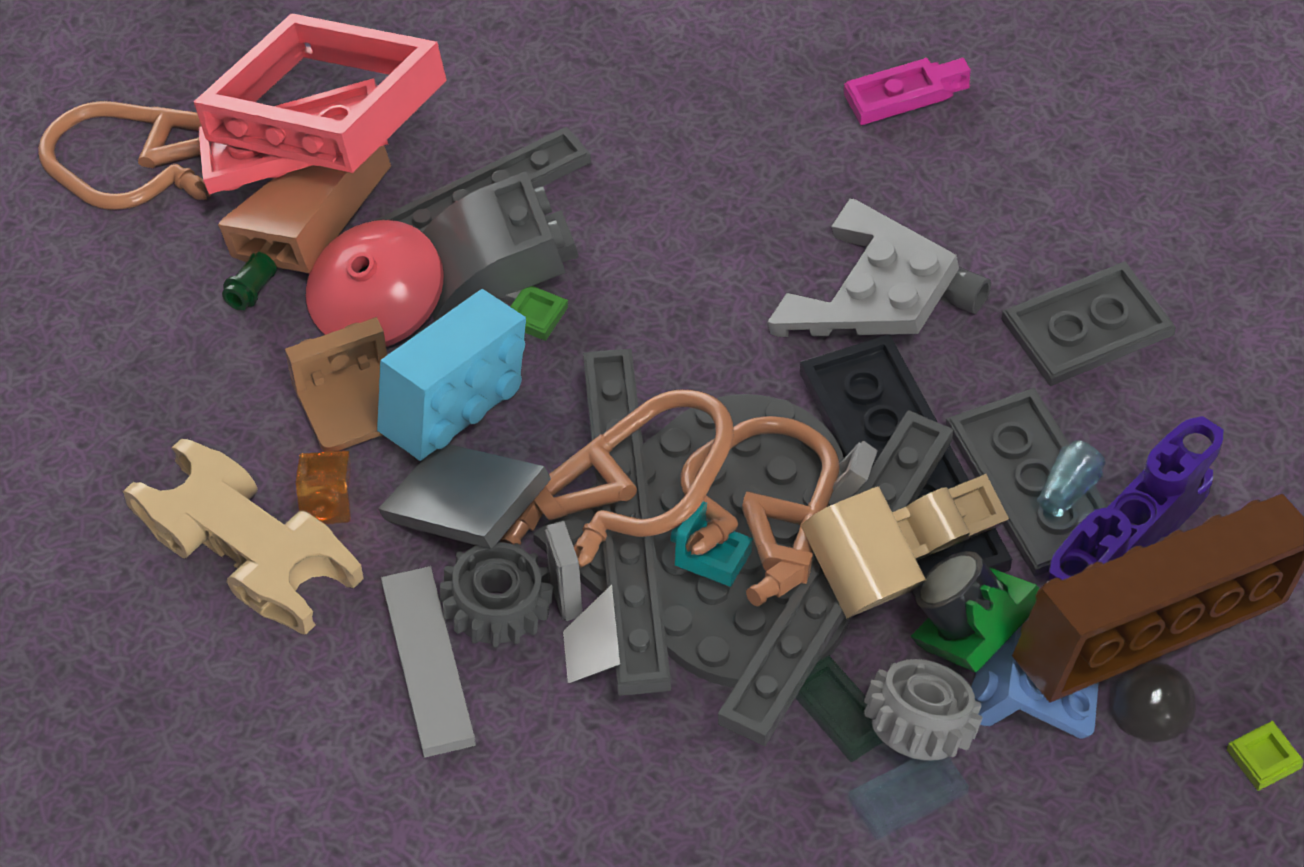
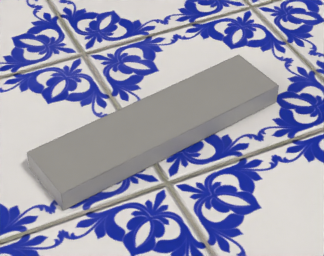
M431 566L381 577L424 758L476 746Z

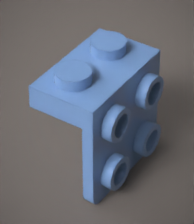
M1023 624L976 672L971 688L975 701L981 703L978 715L983 718L980 725L992 726L1020 709L1080 739L1094 733L1099 682L1049 703L1012 657L1021 636L1020 630Z

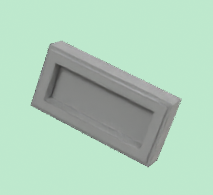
M561 521L547 525L545 536L550 584L553 585V594L562 619L569 621L576 619L583 612L579 561L565 522Z

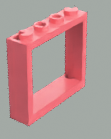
M291 13L194 101V105L205 139L208 141L353 173L447 79L436 41ZM305 43L310 44V45H311V48H310V47H306V46H305ZM303 58L389 75L342 121L256 103L258 99Z

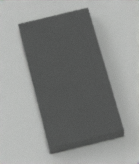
M1032 388L946 418V426L953 429L952 438L975 477L977 478L984 474L988 476L1009 518L1003 524L1034 577L1049 572L1054 553L1088 514L1096 509L1107 508L1108 505L1036 389ZM1067 561L1062 563L1060 567L1065 566Z

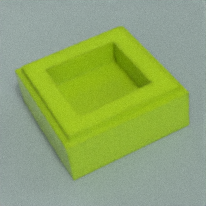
M1273 720L1229 742L1227 747L1228 753L1257 791L1302 769L1304 760Z

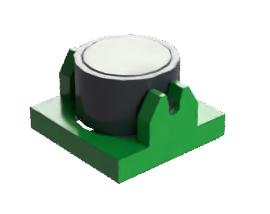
M964 551L953 554L937 563L924 576L926 581L917 586L915 593L916 603L927 615L928 619L911 635V638L923 650L971 671L978 672L1029 618L1036 602V593L1040 588L1034 583L988 567L976 552Z

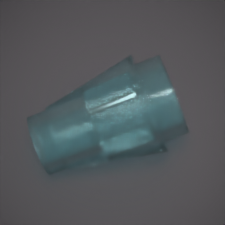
M1076 440L1069 447H1062L1042 489V493L1037 498L1040 506L1054 516H1063L1066 510L1070 509L1103 478L1102 469L1106 465L1104 457L1094 447L1082 441Z

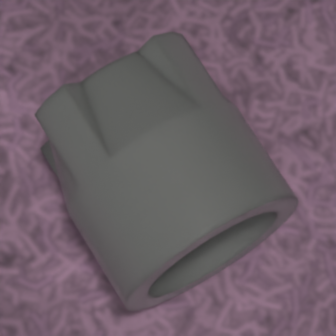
M959 267V270L942 295L941 300L970 313L977 314L989 297L991 280Z

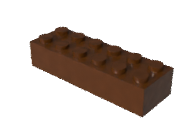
M1283 493L1262 502L1256 499L1246 504L1239 511L1226 516L1215 515L1206 520L1201 526L1185 532L1182 530L1174 531L1160 542L1145 548L1143 546H1136L1127 551L1122 557L1107 563L1095 562L1081 573L1063 580L1061 578L1052 579L1045 583L1036 593V602L1028 620L1021 627V636L1012 657L1047 701L1051 703L1270 611L1288 601L1304 572V516Z

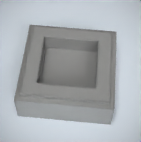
M865 441L859 442L839 463V475L833 485V492L829 501L831 505L852 497L867 481L878 450Z

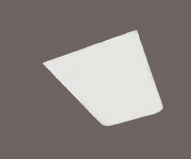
M612 585L563 631L568 683L620 665Z

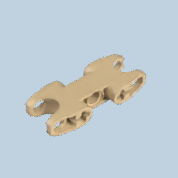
M181 439L172 447L176 453L175 462L182 471L189 475L185 483L175 489L160 491L144 483L133 482L123 491L127 506L146 524L158 541L184 559L202 543L221 557L226 554L236 561L233 566L237 570L227 578V583L233 594L263 617L286 625L301 634L306 635L316 625L312 619V609L296 592L301 583L311 577L327 576L336 579L346 587L355 588L364 579L361 564L335 537L328 526L305 511L297 512L286 524L281 523L250 501L257 493V486L243 467L222 452L210 449L194 441Z

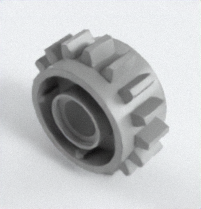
M909 659L892 663L888 672L879 669L875 679L871 680L864 702L867 704L864 713L865 717L872 718L873 730L878 737L893 750L920 760L932 761L949 756L954 757L958 748L967 751L972 740L976 737L983 718L978 715L981 703L975 701L973 690L965 679L946 666L921 659Z

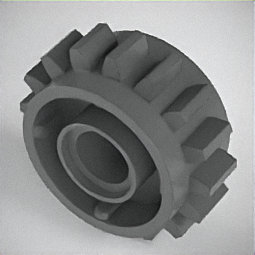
M499 540L492 549L473 545V548L467 552L462 553L459 551L456 554L455 567L446 566L444 568V582L440 583V601L443 602V616L445 619L454 618V631L457 634L464 632L472 638V643L477 644L480 641L492 644L493 647H498L500 643L509 641L518 644L520 643V637L526 632L533 635L537 633L538 619L547 620L549 617V603H552L553 585L549 584L548 567L539 568L538 555L535 552L529 554L521 548V544L515 543L512 545L500 542ZM490 592H502L503 594H491Z

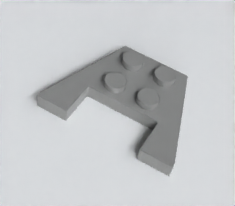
M849 199L831 226L835 238L847 243L866 246L867 248L832 302H825L786 293L767 322L770 334L777 337H788L789 330H810L811 336H829L833 329L856 328L857 335L919 334L959 270L957 255L865 204Z

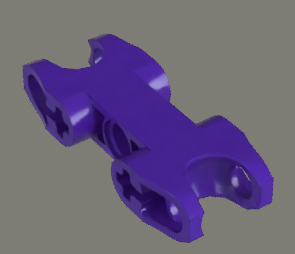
M1200 416L1185 420L1167 434L1149 453L1145 469L1107 508L1096 509L1088 514L1056 550L1051 560L1048 581L1055 578H1061L1062 580L1081 573L1095 562L1107 563L1122 557L1127 551L1136 546H1143L1145 548L1157 543L1162 537L1177 531L1199 508L1210 493L1213 482V470L1209 467L1220 453L1224 429L1207 418ZM1189 434H1202L1210 439L1212 445L1202 454H1197L1189 451L1184 446L1183 439ZM1067 561L1065 568L1062 571L1060 565Z

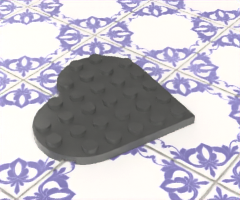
M754 394L728 395L716 398L729 411L733 427L743 421L765 416L797 420L815 429L831 443L838 455L839 463L844 459L838 442L827 427L808 411L787 400ZM694 408L686 410L643 444L652 518L669 511L684 498L685 495L682 491L680 480L684 463L694 451L715 438V423L711 416L702 410ZM781 434L752 436L730 449L706 495L737 519L738 527L735 532L753 538L742 511L746 492L808 506L821 474L822 463L814 450L790 436ZM599 507L548 521L534 533V543L547 553L545 536L547 525L564 521L574 547L578 538L583 534V526L586 523L590 524L594 514L599 511ZM767 517L777 545L793 548L800 525ZM672 530L654 535L668 656L684 669L704 680L722 686L735 687L798 585L779 598L774 595L767 598L766 602L762 605L754 606L748 600L746 591L752 585L762 581L765 578L766 572L754 540L750 556L730 587L675 566L676 544L670 540ZM603 542L600 543L592 562L582 568L579 566L580 582L598 597L607 589ZM813 552L812 563H813L814 559L816 558L814 552ZM844 617L813 670L824 663L838 647L846 633L850 618Z

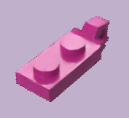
M964 57L940 65L938 62L930 63L928 58H924L846 81L844 84V96L860 125H864L944 101L954 95L953 92L970 88L971 69Z

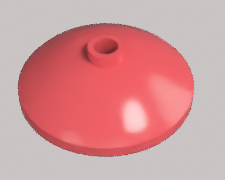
M378 220L357 225L332 240L317 258L309 273L306 285V303L309 314L315 325L324 335L344 329L350 324L361 323L377 317L384 331L386 347L393 345L419 329L435 309L443 287L444 273L441 258L429 238L409 224L392 220ZM368 266V268L365 271L359 273L361 269Z

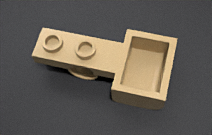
M984 474L953 488L947 489V487L933 491L894 512L891 511L880 487L877 486L817 512L802 523L801 527L848 619L904 595L926 581L917 560L996 528L1009 520L988 476Z

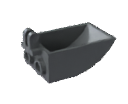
M527 171L473 191L446 208L422 232L438 251L443 265L442 292L432 312L434 322L481 289L499 299L506 296V294L520 291L566 273L562 262L578 258V251L562 210L549 214L552 212L543 186L534 189Z

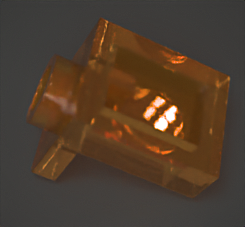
M349 450L300 454L295 481L299 511L309 513L324 524L347 523L350 521L351 509L348 491L351 461Z

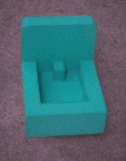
M703 501L691 517L682 522L678 527L672 529L670 540L676 544L675 566L731 587L752 552L753 538L734 531L728 535L727 541L722 544L717 543L714 548L703 555L691 554V551L688 552L686 544L690 535L702 527H706L708 523L706 521L707 502Z

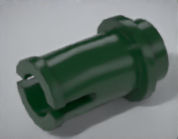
M252 253L235 276H230L225 280L223 284L224 290L222 291V297L225 302L236 310H244L247 306H254L258 300V292L277 272L275 262L265 253Z

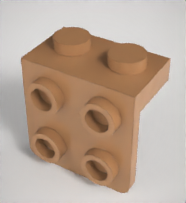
M377 317L361 323L350 324L344 329L315 339L304 340L297 345L285 349L292 386L322 451L334 453L383 435L377 431L380 360L387 356L384 331Z

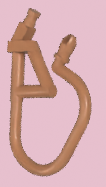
M110 101L90 102L74 107L62 114L48 126L41 137L39 159L44 170L53 179L92 206L109 210L136 207L153 199L174 182L176 187L184 189L186 193L197 200H207L206 195L211 197V194H208L203 179L195 175L192 169L183 168L178 164L168 166L138 189L125 193L110 194L97 191L61 165L55 156L56 143L67 130L81 121L95 117H113L153 124L138 158V163L142 167L154 168L201 156L199 137L164 146L172 127L199 131L198 127H201L197 112Z
M673 390L652 397L549 474L551 477L549 483L508 529L507 533L502 536L500 542L512 545L515 543L521 544L520 540L528 530H534L543 513L550 521L576 512L632 499L637 493V488L609 453L614 447L656 415L672 408L689 407L702 410L711 416L715 423L716 435L706 459L684 498L664 514L648 519H638L600 510L594 514L590 524L586 523L583 526V534L574 545V550L579 566L582 568L594 559L600 543L607 538L606 530L630 536L647 537L659 535L678 527L699 508L730 451L734 428L729 411L715 397L694 390ZM592 466L596 468L607 482L604 485L553 497Z
M776 416L752 418L733 427L734 436L731 448L756 435H786L803 442L814 450L821 460L822 470L808 506L746 492L742 511L763 568L766 571L765 578L758 584L749 587L746 591L748 600L754 606L762 605L766 602L767 598L774 595L779 598L800 583L807 584L811 572L813 550L801 524L817 512L827 508L840 468L839 458L834 447L823 435L802 422ZM715 438L694 451L684 463L680 477L684 495H686ZM707 495L703 501L707 502L706 518L710 521L706 527H702L690 535L686 549L688 552L691 551V554L703 555L714 548L717 543H724L728 540V535L738 527L737 519ZM767 517L800 525L793 548L777 545Z

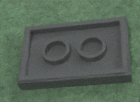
M1125 261L1003 310L1001 318L1050 386L1171 337L1175 334L1176 326Z
M448 444L442 449H436L425 457L378 510L383 518L390 523L492 549L549 483L551 477L545 466Z

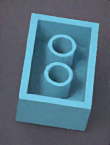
M481 289L381 359L377 431L421 461L436 449H442L447 446L452 438L468 425L478 423L487 411L503 399L508 400L513 397L522 382L521 366L525 349L526 317L484 289Z

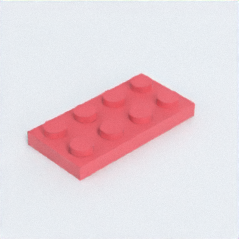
M373 78L274 107L342 121L377 85ZM198 127L203 181L208 194L236 190L248 183L266 178H279L291 171L309 166H319L208 141L205 139L202 127ZM386 140L381 146L388 145V140Z

